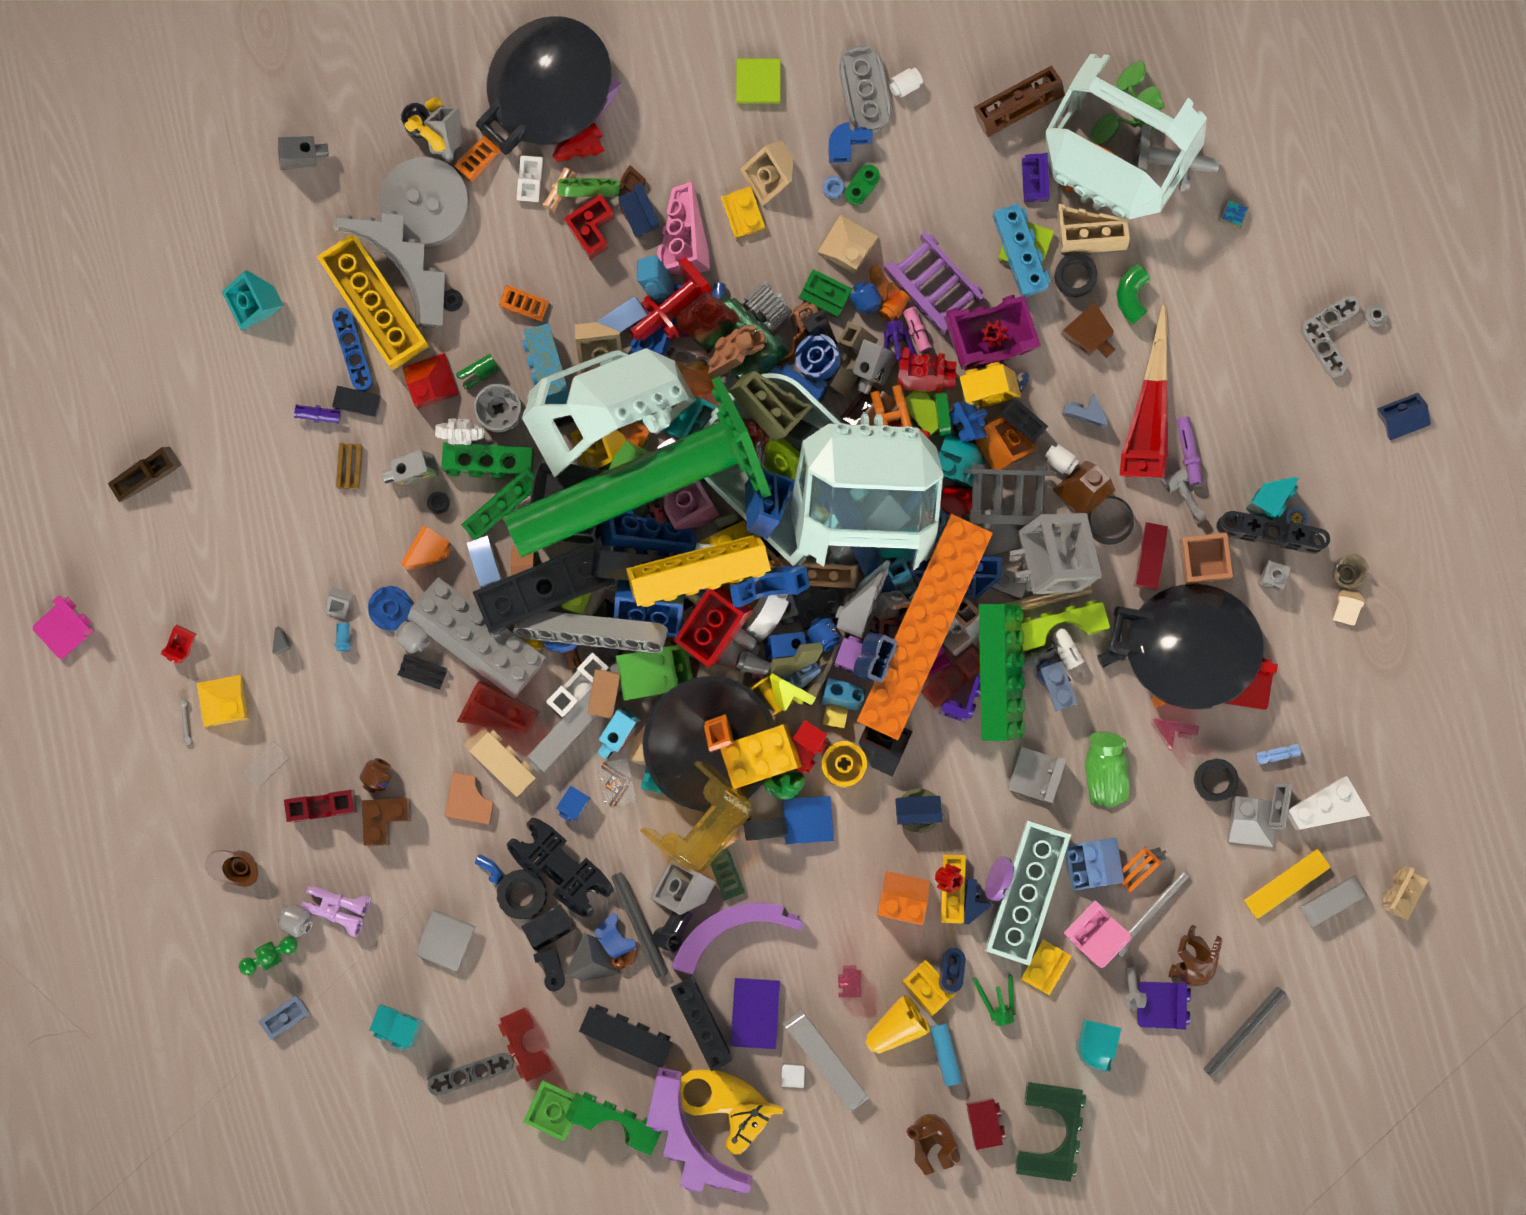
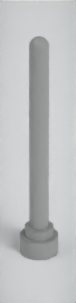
M1182 871L1128 929L1132 939L1189 878L1187 871ZM1128 943L1118 952L1117 955L1119 957H1122L1127 952Z

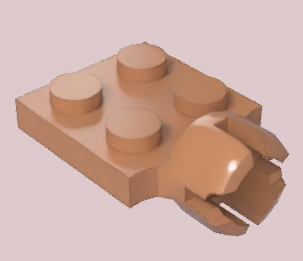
M745 325L740 329H735L726 337H721L715 344L716 350L709 362L710 368L707 374L713 379L742 364L746 355H753L762 350L765 346L764 343H766L763 331L758 330L755 332L756 326Z

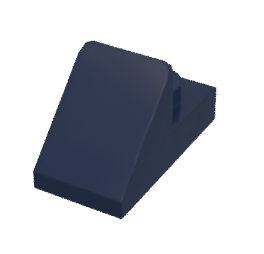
M967 879L964 905V924L969 925L993 905L975 902V898H980L981 885L977 884V879Z

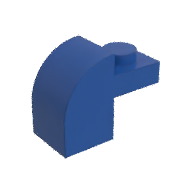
M850 122L837 126L829 137V163L851 162V145L872 144V130H867L866 127H857L850 131Z

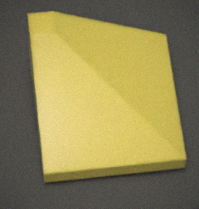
M833 704L826 706L822 725L844 729L848 709Z

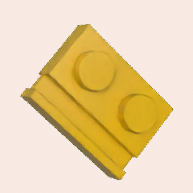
M751 186L725 196H720L735 239L765 229Z
M1042 939L1032 957L1030 966L1026 967L1020 979L1050 995L1072 956Z
M924 960L901 982L931 1016L956 994H947L941 990L939 986V973L927 960Z

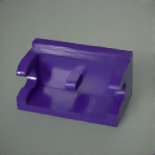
M1048 153L1027 154L1022 158L1023 202L1048 201L1050 197Z

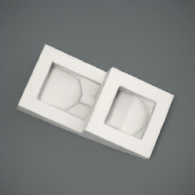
M521 155L517 200L539 202L543 157Z

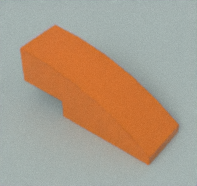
M726 714L705 722L704 729L710 752L734 743L732 729Z

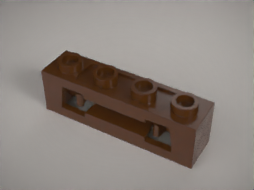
M1051 65L975 106L974 110L977 121L986 136L989 137L1065 96L1063 83ZM1043 78L1042 84L1039 85L1037 82H1035ZM999 101L1001 104H1000V106L998 107V104H994V103H996V102ZM994 104L995 109L988 112L987 107Z

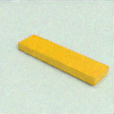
M1316 849L1243 901L1253 916L1258 919L1331 867L1320 851Z

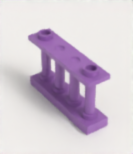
M924 231L920 237L923 244L900 264H894L890 261L885 265L884 272L902 291L910 296L913 304L944 336L948 332L944 319L947 314L946 312L939 314L934 308L936 306L935 303L959 282L968 292L948 310L953 308L961 310L973 299L980 304L983 301L984 296L982 294L984 292L976 283L972 284L937 246L939 244L937 239L932 234L928 236ZM930 249L938 260L919 277L910 281L904 275L906 273L905 270ZM945 266L953 276L933 294L924 297L919 291L921 290L920 287Z

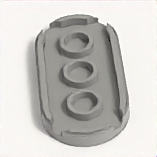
M867 46L852 47L845 52L839 64V73L848 117L855 128L866 127L867 130H872V133L877 132L888 124L892 113L883 62L880 55Z

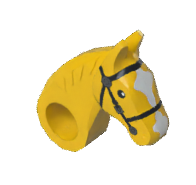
M710 1069L690 1070L681 1077L680 1093L683 1111L693 1116L711 1113L729 1114L730 1134L726 1139L725 1147L733 1155H740L748 1148L763 1130L771 1115L783 1114V1107L768 1103L753 1086L727 1072L717 1069L712 1072ZM692 1079H703L710 1085L712 1095L708 1103L696 1106L687 1101L684 1093L685 1085Z

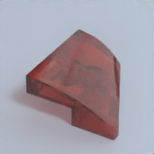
M706 291L676 315L678 330L693 337L702 335L706 331L719 329V324L732 320L733 323L739 321V316L729 306Z

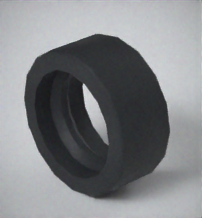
M1079 253L1069 254L1062 258L1056 267L1054 275L1055 284L1060 292L1066 296L1082 297L1094 287L1098 272L1091 258ZM1071 263H1080L1088 270V282L1080 288L1068 286L1063 279V271Z
M1218 758L1207 760L1195 772V789L1201 797L1208 801L1218 802L1226 800L1234 794L1238 787L1239 778L1237 771L1226 760ZM1220 767L1227 772L1229 785L1222 793H1211L1205 788L1203 776L1209 768Z
M786 817L743 823L746 841L788 835Z

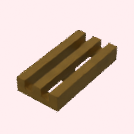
M339 443L336 488L359 489L362 444ZM344 449H348L345 484H343ZM356 449L354 484H350L352 451Z

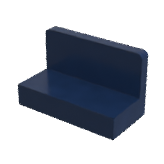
M642 183L633 186L634 191L618 198L636 238L660 228L659 221Z
M1419 393L1377 408L1378 416L1386 425L1389 440L1404 436L1431 424L1428 404Z
M939 795L895 799L897 825L943 822L941 797Z

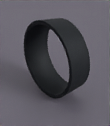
M1108 496L1106 499H1117L1124 503L1131 513L1130 527L1122 536L1106 538L1099 535L1091 523L1092 511L1087 516L1093 539L1102 544L1113 545L1122 542L1130 535L1134 526V516L1131 507L1126 501L1119 497Z

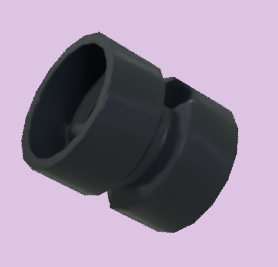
M411 103L403 109L401 121L405 127V123L410 117L418 115L424 126V121L430 114L424 105ZM406 129L411 137L416 139L424 138L419 134L420 131L418 129L412 132Z

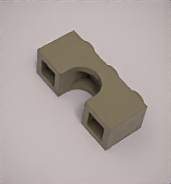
M847 323L838 340V343L843 346L845 351L844 359L836 373L830 378L823 380L827 382V389L834 394L848 397L858 378V375L853 374V369L863 340L865 339L875 344L878 341L876 337L863 327Z

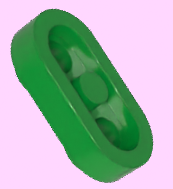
M873 165L861 167L845 190V198L849 204L859 206L866 201L880 180V172L877 167ZM871 172L873 177L868 179L865 177V174ZM854 190H859L860 195L854 196L852 192Z

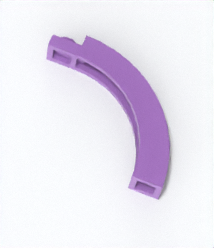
M747 903L724 909L704 920L691 932L681 945L671 968L693 975L706 947L721 933L736 925L754 921H765L801 930L803 921L799 920V915L787 912L786 916H783L784 906L776 904Z

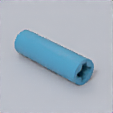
M947 1023L930 1027L945 1087L962 1083Z

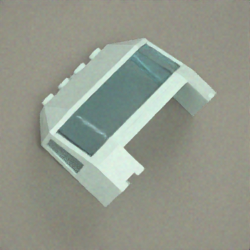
M862 414L861 425L827 424L803 440L790 505V514L798 552L805 556L810 554L817 558L816 563L823 567L828 545L916 549L912 565L913 570L919 567L921 561H927L932 557L938 532L944 474L936 447L919 428L883 425V418L880 414H876L874 418L875 426H869L868 414Z

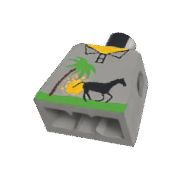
M423 450L391 460V468L382 471V477L386 484L395 481L396 483L407 485L439 475L433 454Z

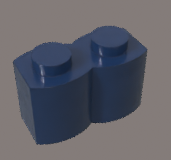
M869 632L862 643L861 654L854 664L853 674L864 680L881 683L887 675L889 661L895 654L897 641L886 635Z

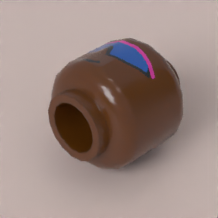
M380 758L367 761L359 777L360 781L364 784L363 788L371 793L384 791L393 775L390 769L391 765Z

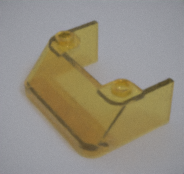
M696 761L694 765L710 778L704 787L703 793L706 800L712 804L711 807L684 839L676 833H668L662 837L655 829L643 827L640 831L666 855L688 869L702 872L708 868L749 818L753 807L751 802L737 789H733L732 784L707 763Z

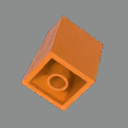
M886 871L876 915L923 925L930 881Z

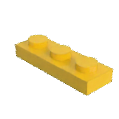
M943 854L942 867H945L948 863L960 868L961 872L959 874L963 877V883L958 890H953L952 894L941 891V923L964 924L966 855Z

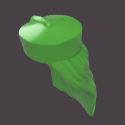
M1100 731L1091 734L1090 748L1085 760L1090 803L1093 805L1098 804L1099 806L1104 805L1106 808L1114 807L1118 803L1126 802L1129 799L1128 759L1122 749L1126 748V740L1116 733Z

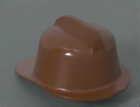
M218 850L212 852L206 859L205 869L214 880L241 887L251 886L257 881V862L246 851L238 850L231 852Z

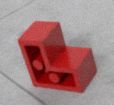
M600 194L566 216L564 220L589 260L608 249L607 242L598 229L615 217L613 211Z
M804 720L792 739L802 766L794 770L802 775L805 771L808 773L811 771L816 763L813 758L817 752L822 754L828 745L826 740L828 735Z

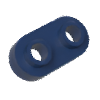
M958 948L948 949L941 958L939 986L947 994H954L963 986L966 958L964 953ZM949 958H953L955 964H951ZM947 979L952 981V986L947 984Z

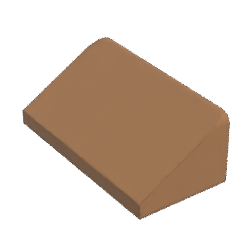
M594 670L588 714L613 718L620 674L613 671Z

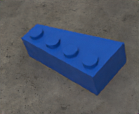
M628 511L599 524L602 545L615 546V551H623V548L627 547L637 549V553L645 554V550L658 551V555L666 556V552L683 554L695 551L696 549L694 530L688 528L676 530L672 523L666 522L664 525L658 523L653 517L646 516V518L635 516L633 511Z

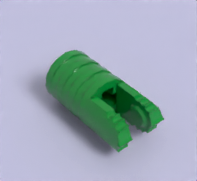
M489 353L458 371L456 376L458 379H464L476 373L463 382L462 386L467 390L500 370Z

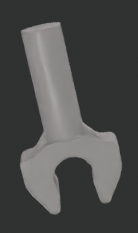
M1135 967L1126 968L1130 993L1124 998V1002L1129 1011H1137V1008H1145L1147 1001L1146 993H1141L1138 990Z

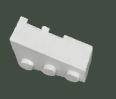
M1345 776L1291 806L1287 817L1294 829L1300 830L1370 816L1349 778Z

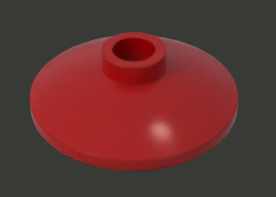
M960 485L944 487L941 491L940 507L948 515L951 516L953 514L962 519V514H970V510H972L973 490Z

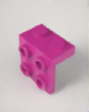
M58 595L52 601L55 606L36 622L32 629L58 658L64 659L95 630L90 626L91 620L84 613L81 615L75 609L77 605L68 596L64 598Z

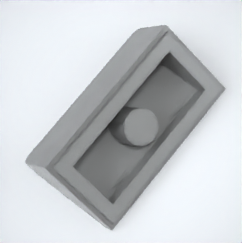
M1275 783L1268 824L1269 828L1276 830L1286 828L1293 783Z

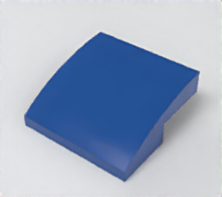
M831 796L782 800L783 817H786L788 835H785V845L834 841Z

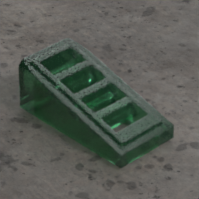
M728 848L708 855L707 859L723 900L725 901L745 893ZM727 858V861L722 862L720 864L715 865L714 863L721 859ZM728 866H730L731 868L730 870L725 871L723 873H718V870H721ZM731 875L734 876L733 879H730V880L725 881V882H723V883H722V881H721V879H724V878L729 877V876H731ZM737 883L738 887L725 892V887Z

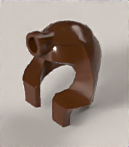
M1191 925L1188 934L1181 938L1178 948V954L1183 962H1179L1176 965L1172 964L1169 977L1180 978L1189 986H1203L1211 981L1215 975L1223 940L1217 935L1211 950L1202 937L1195 936L1196 926ZM1187 943L1195 948L1196 957L1187 951Z
M925 1114L907 1129V1135L914 1140L915 1163L923 1171L924 1175L935 1172L927 1156L930 1149L936 1144L942 1146L937 1155L944 1169L953 1167V1161L957 1163L960 1161L955 1136L945 1119L936 1114Z

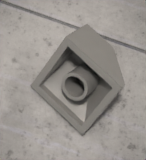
M1239 796L1232 797L1228 842L1273 847L1275 829L1268 827L1272 801Z
M671 859L650 899L681 915L705 903L716 882Z

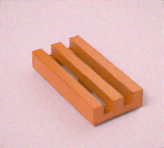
M1146 846L1122 868L1124 874L1144 854L1148 856L1126 878L1124 877V883H1120L1128 888L1127 891L1129 893L1161 864V861ZM1152 860L1154 863L1137 880L1131 883L1130 880Z

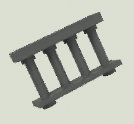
M971 464V469H963V473L973 474L972 510H970V514H962V519L978 524L1028 525L1041 514H1046L1044 511L1045 476H1055V471H1047L1048 467L1034 466V471L985 469V465ZM982 474H994V498L991 515L983 514V510H981ZM1003 474L1015 475L1014 511H1012V515H1004V510H1002ZM1024 475H1036L1035 511H1033V516L1025 515V511H1023Z

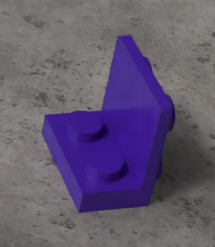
M977 675L973 681L965 709L961 708V703L949 700L948 703H943L939 714L964 723L968 718L971 719L977 705L973 703L974 698L980 696V676Z

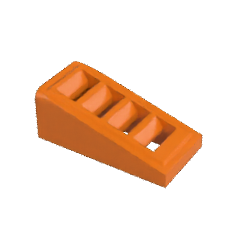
M483 136L459 159L454 167L468 181L473 183L501 151L488 138ZM484 144L492 150L490 154L482 148ZM478 151L486 157L484 160L476 154ZM472 157L480 163L478 166L470 160ZM469 164L474 170L472 172L469 171L465 165Z
M506 285L499 307L542 322L549 301ZM514 294L513 301L510 305L508 304L510 295ZM519 297H522L523 300H522L521 306H520V308H518V307H516V306H517ZM528 300H531L529 311H525ZM540 303L537 315L533 314L536 304Z

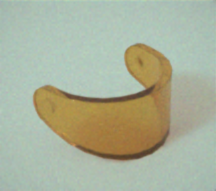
M873 265L870 268L871 283H874L882 297V303L888 302L900 293L896 283H889L878 265Z

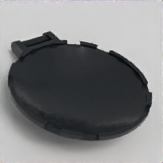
M561 16L539 18L519 27L505 39L492 59L487 76V97L490 108L478 119L476 127L480 131H484L500 147L499 150L504 155L509 154L521 141L538 145L557 144L556 142L565 139L570 140L581 134L593 124L604 109L608 100L609 87L612 85L613 73L608 56L609 52L601 38L582 22ZM494 120L510 135L506 140L490 125Z
M1204 584L1178 585L1157 593L1146 601L1139 610L1120 606L1114 609L1113 615L1115 620L1111 639L1107 642L1106 650L1128 655L1134 675L1141 685L1155 694L1156 698L1167 704L1185 709H1209L1224 702L1228 703L1241 695L1252 684L1259 672L1264 651L1260 626L1251 610L1240 599L1225 590ZM1124 619L1131 620L1126 643L1119 642Z
M720 676L692 678L676 685L665 693L656 703L647 719L642 742L645 765L655 785L675 803L683 807L702 811L707 832L713 831L715 827L744 820V822L750 821L751 814L747 800L752 797V794L761 785L763 786L767 779L733 789L721 750L718 749L710 752L704 729L705 722L726 714L734 741L775 727L769 709L758 695L747 686ZM740 806V812L712 819L711 813Z

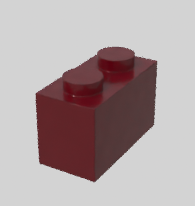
M990 1098L966 1103L975 1149L980 1150L1003 1145L1002 1139H1006L1004 1125L999 1126L998 1117L1002 1116L999 1102L995 1103L994 1099Z

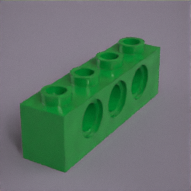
M443 442L441 469L443 472H447L446 475L460 476V473H469V477L482 478V474L491 475L493 479H504V476H513L514 479L528 466L533 471L534 450L531 447L482 444L464 445ZM465 455L470 456V464L467 466L460 465L461 457ZM485 457L493 458V464L490 467L482 466V460ZM508 458L516 460L513 468L507 469L504 467V462Z

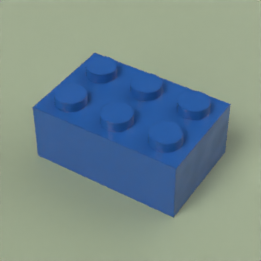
M618 579L614 618L660 623L667 627V636L676 637L682 628L685 594L678 595L676 599L671 601H664V599L655 601L654 605L648 607L637 606L632 595L629 580Z

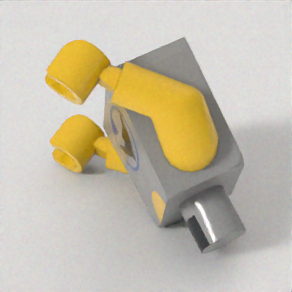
M434 97L425 102L427 110L433 113L424 121V126L422 125L421 118L418 115H414L408 119L405 127L410 132L418 129L420 131L419 134L428 140L430 152L432 154H441L443 162L451 163L455 161L454 151L462 144L460 108L442 107L441 99Z

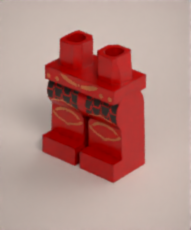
M901 347L897 385H901L902 389L917 391L935 390V393L938 394L942 393V387L955 388L956 361L945 360V354L939 353L938 356L932 353L926 355L910 354V348Z

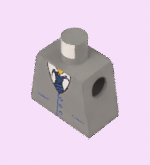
M863 340L853 369V374L861 377L857 390L869 395L873 383L882 386L885 384L897 361L894 351L868 340Z

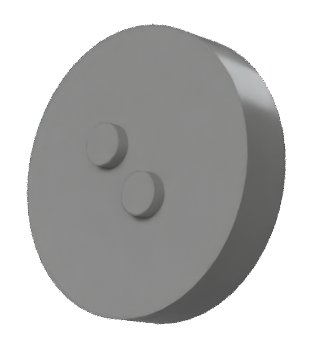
M417 157L400 163L387 175L380 190L379 207L381 213H384L386 210L397 211V215H404L402 242L405 239L418 240V243L424 244V248H429L446 243L462 229L469 212V196L462 178L453 167L439 159Z

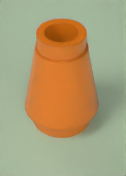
M901 290L881 305L879 314L887 322L898 321L911 300L910 296Z

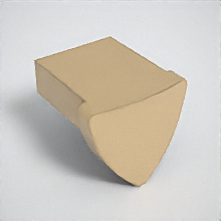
M1343 589L1337 598L1338 602L1333 613V620L1355 626L1360 609L1364 607L1365 600L1356 589Z

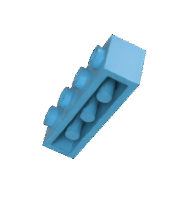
M1017 203L994 211L992 217L1020 296L1026 298L1046 291L1049 286L1048 283H1050V277L1047 270L1043 271L1041 266L1043 258L1040 250L1035 249L1033 242L1036 239L1033 230L1028 229L1026 224L1028 215L1025 208L1021 209L1020 204Z

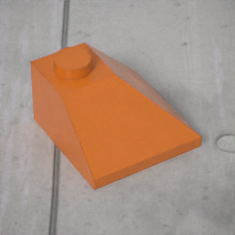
M423 525L401 565L408 571H414L439 564L442 559L446 560L452 551V548H450L451 543Z

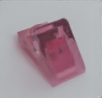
M1157 718L1152 719L1151 725L1169 750L1173 748L1175 733H1178L1179 738L1191 739L1192 736L1198 735L1199 726Z

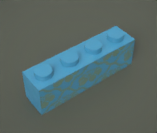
M547 323L524 330L526 339L522 340L525 353H530V356L526 358L530 370L534 369L535 373H531L535 386L541 379L563 371L550 324ZM565 376L550 383L545 404L567 403L569 390Z

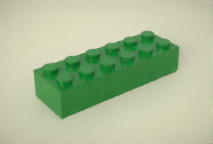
M1021 603L979 604L981 741L1023 739L1026 731V724L1023 721V712L1025 710L1023 689L1025 687V679L1022 676V667L1025 661L1024 654L1022 653L1024 633L1021 630L1024 612L1021 608Z

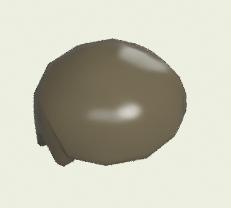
M1358 554L1346 555L1335 563L1333 578L1337 585L1344 589H1356L1366 581V573L1369 570V566L1366 560Z

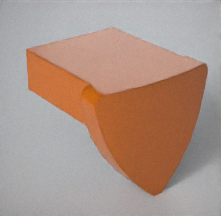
M636 422L625 425L620 430V433L625 436L626 441L643 449L651 433L646 426Z

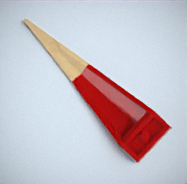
M1165 305L1161 307L1140 396L1121 453L1119 475L1122 477L1165 478L1166 459L1168 457L1167 308Z

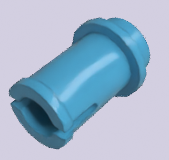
M336 623V643H334L336 651H350V647H352L349 623Z

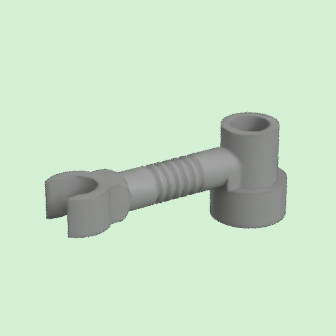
M1183 469L1174 474L1169 473L1165 475V478H1161L1162 484L1168 493L1179 490L1197 525L1207 520L1205 513L1197 505L1185 482L1189 481V478Z

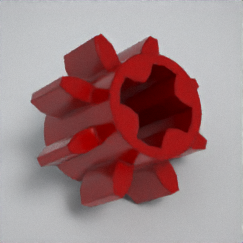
M999 320L995 322V325L987 322L988 326L985 329H981L985 335L982 341L984 343L989 342V347L992 349L995 347V344L1003 347L1005 339H1009L1005 333L1009 328L1006 326L1001 327ZM995 330L998 331V332L996 333V336H997V337H996V338H993V336H994V331H995Z
M948 863L945 867L939 868L935 874V880L939 883L937 888L952 894L953 890H958L963 883V877L959 874L961 869Z

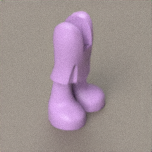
M308 886L306 893L323 899L320 907L305 901L302 902L301 907L313 915L327 918L331 922L340 923L346 927L349 935L357 937L363 926V918L342 913L341 910L345 908L364 916L369 909L371 897L361 895L356 899L343 897V894H334L320 887Z

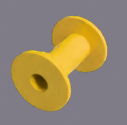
M769 676L750 688L752 691L759 688L775 711L772 714V718L783 712L775 704Z

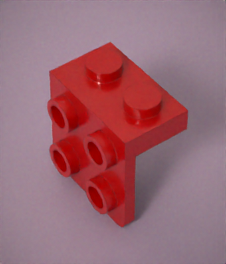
M1263 658L1259 672L1252 684L1237 698L1225 704L1266 710L1269 706L1273 675L1277 673L1278 664H1273L1272 659Z

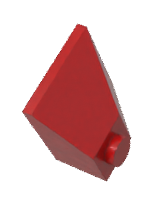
M445 353L402 367L412 401L417 409L459 395Z

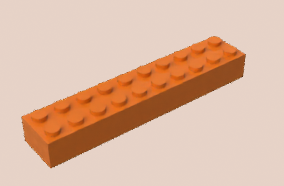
M951 514L894 638L897 641V647L894 656L889 661L887 675L881 683L874 682L857 722L896 740L899 739L991 539L992 532Z

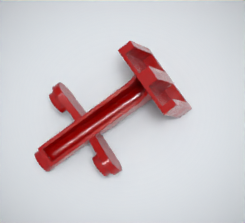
M686 257L678 261L685 280V284L659 306L648 295L643 298L644 301L641 302V305L646 313L650 314L630 329L636 341L639 339L643 341L663 325L666 327L663 329L666 336L670 340L673 338L676 340L679 337V333L670 320L692 304L700 303L710 316L718 311L709 283Z

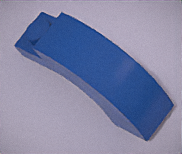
M807 567L770 568L771 571L765 572L764 576L756 578L749 576L743 578L744 580L739 583L731 584L733 607H742L765 596L801 593L810 588Z

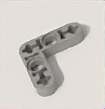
M1353 296L1342 298L1308 319L1301 327V334L1325 372L1332 378L1340 377L1346 371L1347 364L1327 332L1350 319L1359 311L1360 303ZM1345 302H1347L1348 304H1354V307L1352 308L1353 312H1351V310L1348 309L1342 314H1340V312L1338 311L1345 307ZM1328 312L1333 313L1336 316V322L1328 324L1324 319L1325 314ZM1308 325H1310L1311 327L1315 326L1317 328L1315 330V334L1317 337H1319L1320 335L1323 336V338L1317 340L1315 344L1312 341L1316 338L1312 332L1308 334L1306 331L1309 328ZM1327 343L1330 348L1329 353L1321 354L1318 351V344ZM1332 353H1334L1335 356L1332 358V361L1335 364L1339 363L1341 365V367L1339 368L1340 372H1338L1337 370L1332 371L1331 367L1333 364L1331 360L1329 359L1327 362H1325L1324 359L1328 358Z

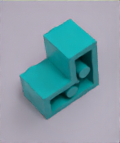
M380 1004L369 1031L374 1032V1037L386 1041V1039L392 1041L391 1046L404 1050L415 1045L424 1020Z

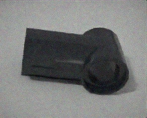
M673 911L664 927L657 928L653 933V944L672 953L678 951L682 945L681 935L693 915L689 911L681 915Z

